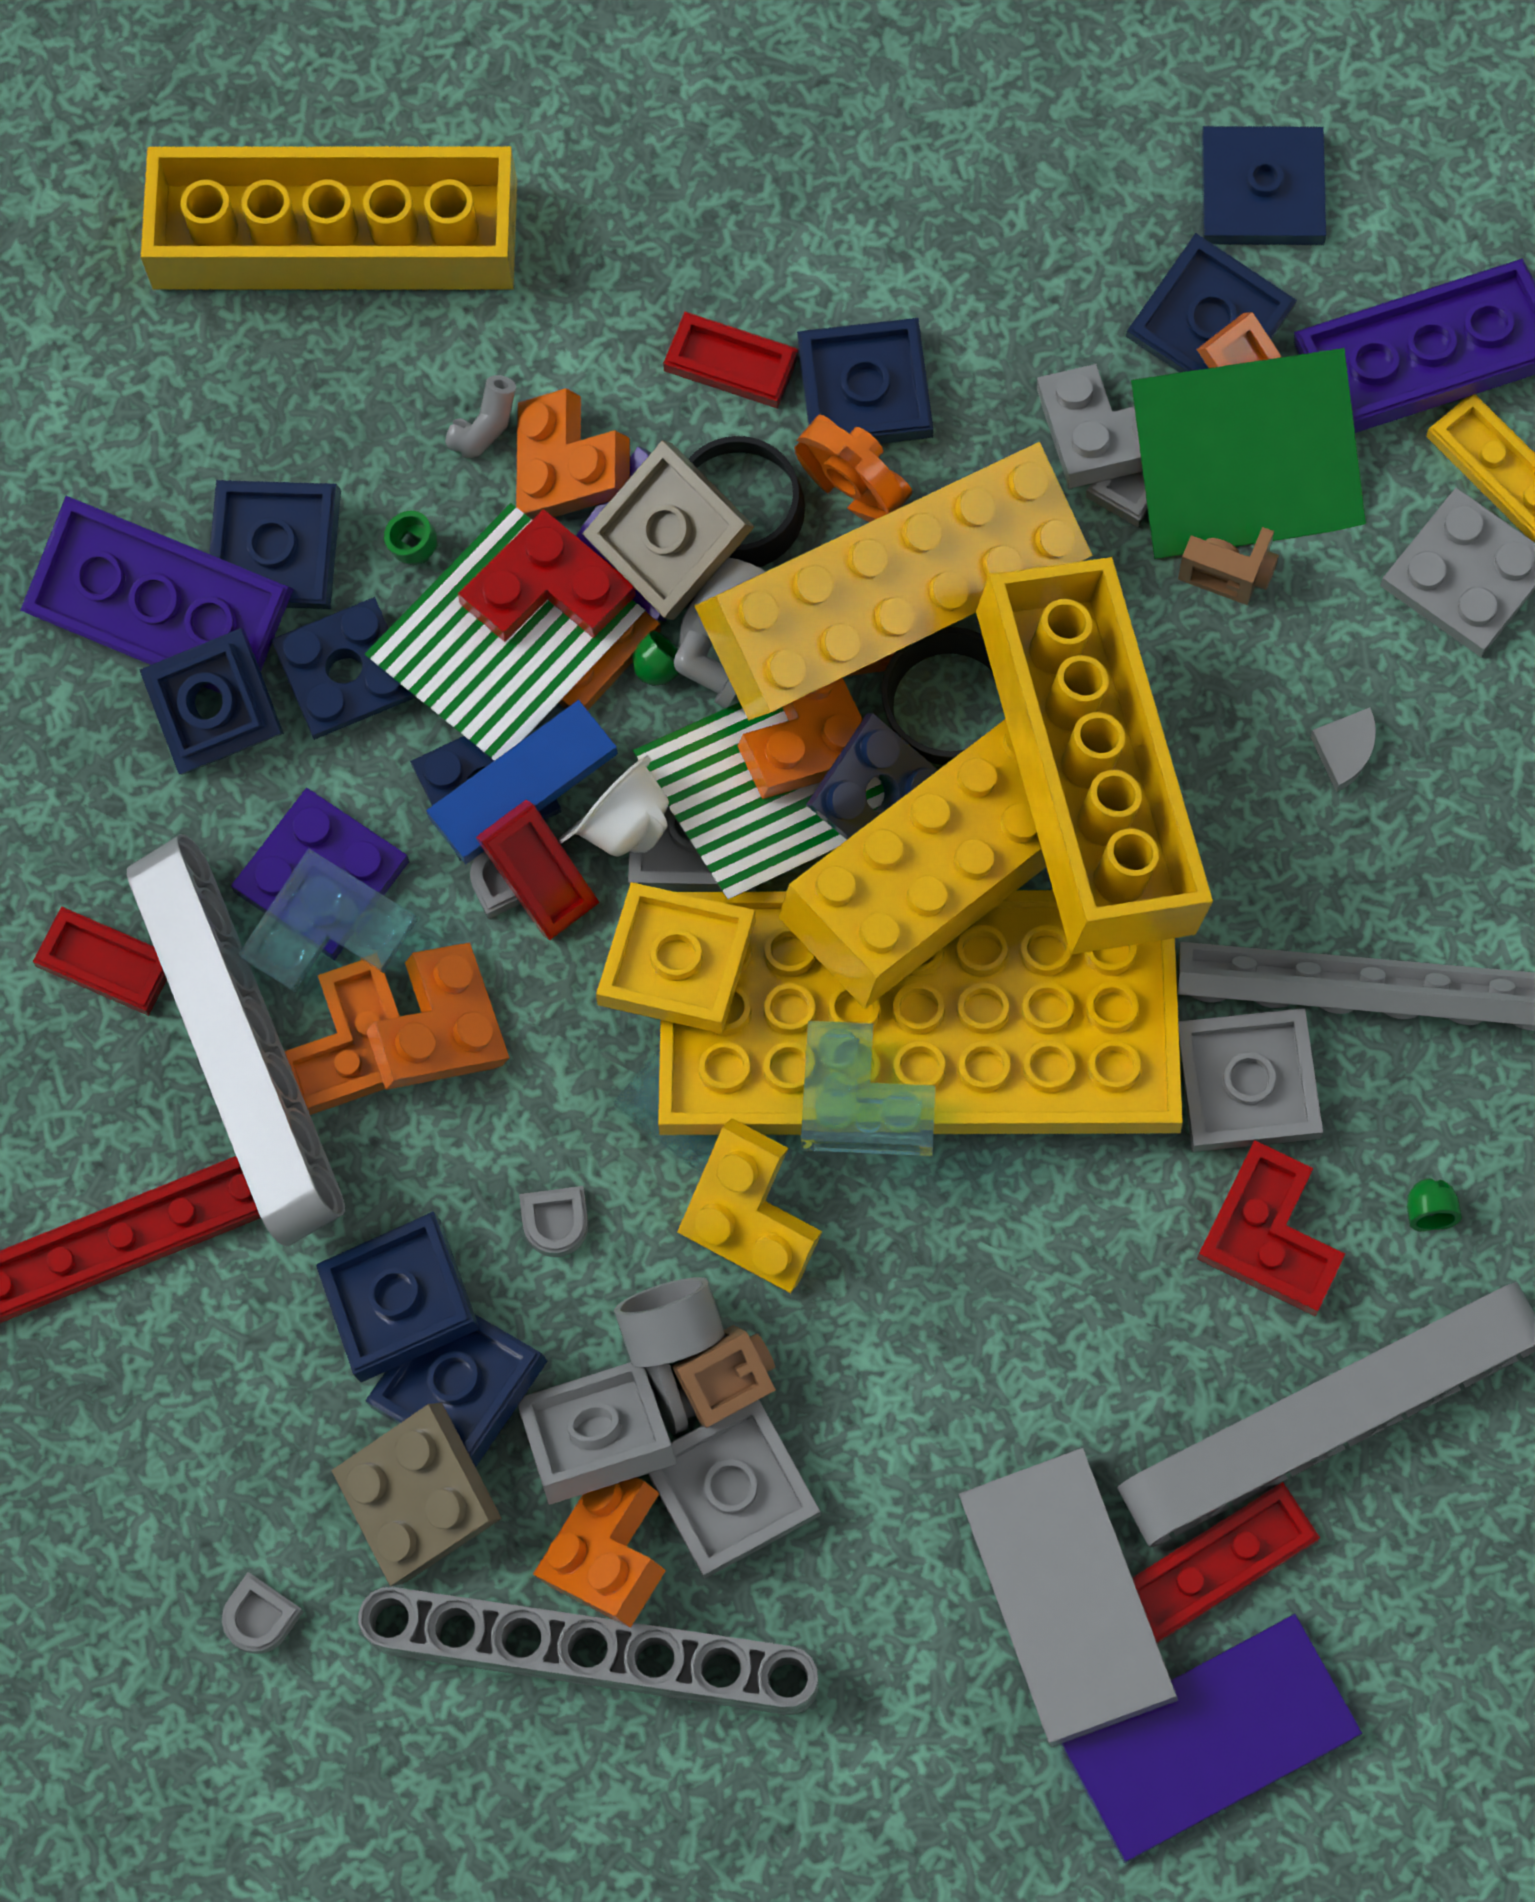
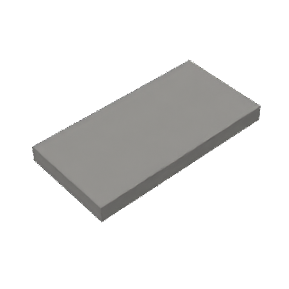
M1083 1448L959 1493L1051 1747L1178 1701Z

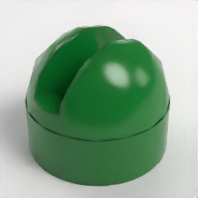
M404 511L397 514L389 521L384 531L386 547L397 560L404 564L415 566L426 563L438 546L435 528L425 515L417 511ZM408 534L419 543L412 548L402 542V540Z
M651 630L637 645L633 653L634 671L639 679L651 686L665 685L679 674L674 667V657L678 651L677 646L661 633Z
M1431 1178L1420 1180L1413 1186L1407 1196L1408 1218L1410 1227L1413 1230L1421 1232L1448 1229L1458 1224L1462 1219L1459 1199L1453 1187L1443 1180L1435 1181Z

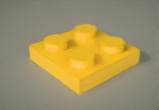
M631 882L596 992L597 1005L722 1034L756 922L755 910Z

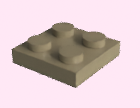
M662 440L582 534L664 618L674 620L755 526L673 443Z
M442 1403L426 1405L331 1470L390 1586L401 1585L411 1580L502 1519Z

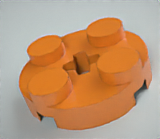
M819 414L796 440L799 443L794 447L795 454L809 476L827 494L834 487H837L841 492L855 499L847 509L867 522L876 520L901 508L913 494L910 485L900 475L889 470L879 459L883 453L881 444L870 433L860 427H855L848 433L826 416Z

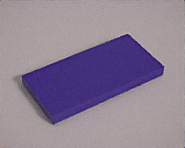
M1522 258L1294 332V344L1299 355L1345 348L1355 433L1535 375V281Z
M65 496L20 611L150 665L243 628L261 672L272 645L271 639L276 635L294 589L89 504ZM212 683L203 686L221 694L220 690Z
M1293 1614L1172 1679L1171 1683L1178 1701L1064 1742L1060 1746L1125 1864L1359 1737L1362 1732L1296 1614Z

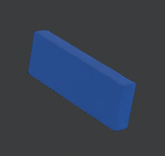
M577 700L426 810L427 816L466 865L484 852V849L475 838L524 800L533 803L539 812L618 754L617 746L583 704Z

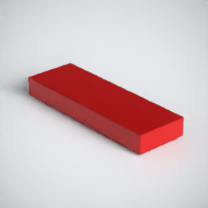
M1283 1482L1132 1578L1157 1644L1319 1541V1535Z

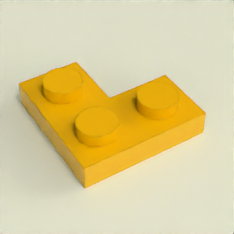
M731 1118L720 1131L677 1233L791 1294L804 1274L822 1231L766 1201L788 1148Z

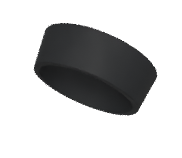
M730 436L709 442L689 457L688 460L696 468L704 462L723 454L750 453L772 461L792 481V503L788 515L782 524L774 532L761 540L740 544L728 557L757 567L773 562L782 556L795 542L805 517L804 494L792 465L778 449L756 438Z
M945 627L896 651L886 667L882 680V703L892 730L927 761L934 764L946 765L964 750L943 751L933 749L912 739L901 729L895 720L894 697L904 675L920 661L935 655L959 654L978 660L992 671L982 634L960 627Z

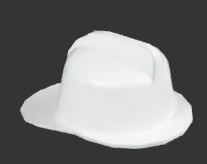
M646 755L623 773L599 798L589 812L558 839L559 843H563L574 834L580 835L608 854L616 857L622 856L629 851L633 853H646L652 849L667 828L664 814L669 800L647 768L651 758Z

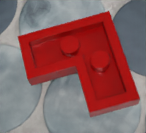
M544 509L458 593L459 604L504 642L547 600L594 638L636 596L635 588L621 573Z
M1254 1140L1198 1254L1197 1260L1316 1317L1344 1259L1345 1253L1287 1226L1314 1168Z

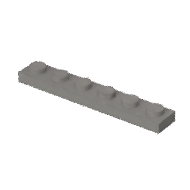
M1180 942L1177 994L1190 995L1203 1002H1220L1224 999L1255 1001L1269 1008H1282L1293 1004L1316 1006L1336 1014L1361 1010L1384 1012L1386 1015L1397 1019H1412L1418 1015L1449 1018L1451 1021L1463 1025H1476L1483 1021L1510 1023L1521 1029L1535 1031V972Z

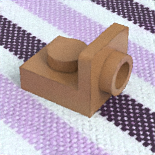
M1262 527L1250 557L1240 554L1239 550L1227 541L1217 538L1202 540L1191 535L1182 556L1178 580L1248 605L1255 586L1267 590L1275 571L1279 555L1270 552L1274 531Z
M732 1325L724 1330L726 1337L718 1343L672 1366L700 1424L707 1428L776 1390L767 1373L775 1368V1364L768 1348L757 1333L749 1337L746 1331Z

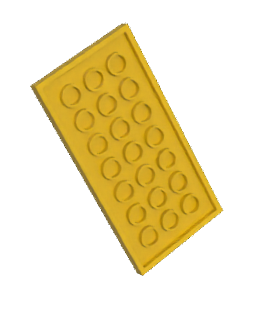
M1016 890L878 1000L864 1009L780 920L779 914L787 891L743 892L730 899H727L723 892H678L755 910L756 922L723 1033L660 1020L659 1135H719L722 1127L731 1118L763 1135L1181 1133L1182 1101L1175 938L1071 955L1053 890Z

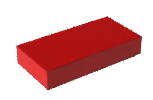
M684 311L663 362V368L665 372L778 409L798 360L799 349Z
M524 800L475 837L539 931L548 940L553 939L600 903L538 810L530 801Z
M62 906L33 960L37 968L147 1016L150 1015L167 981L154 946Z

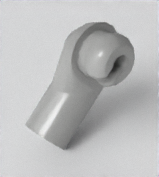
M494 375L486 380L480 413L473 424L458 418L453 420V425H450L445 439L449 450L462 452L463 458L479 457L507 429L516 390V384L512 379L502 375Z

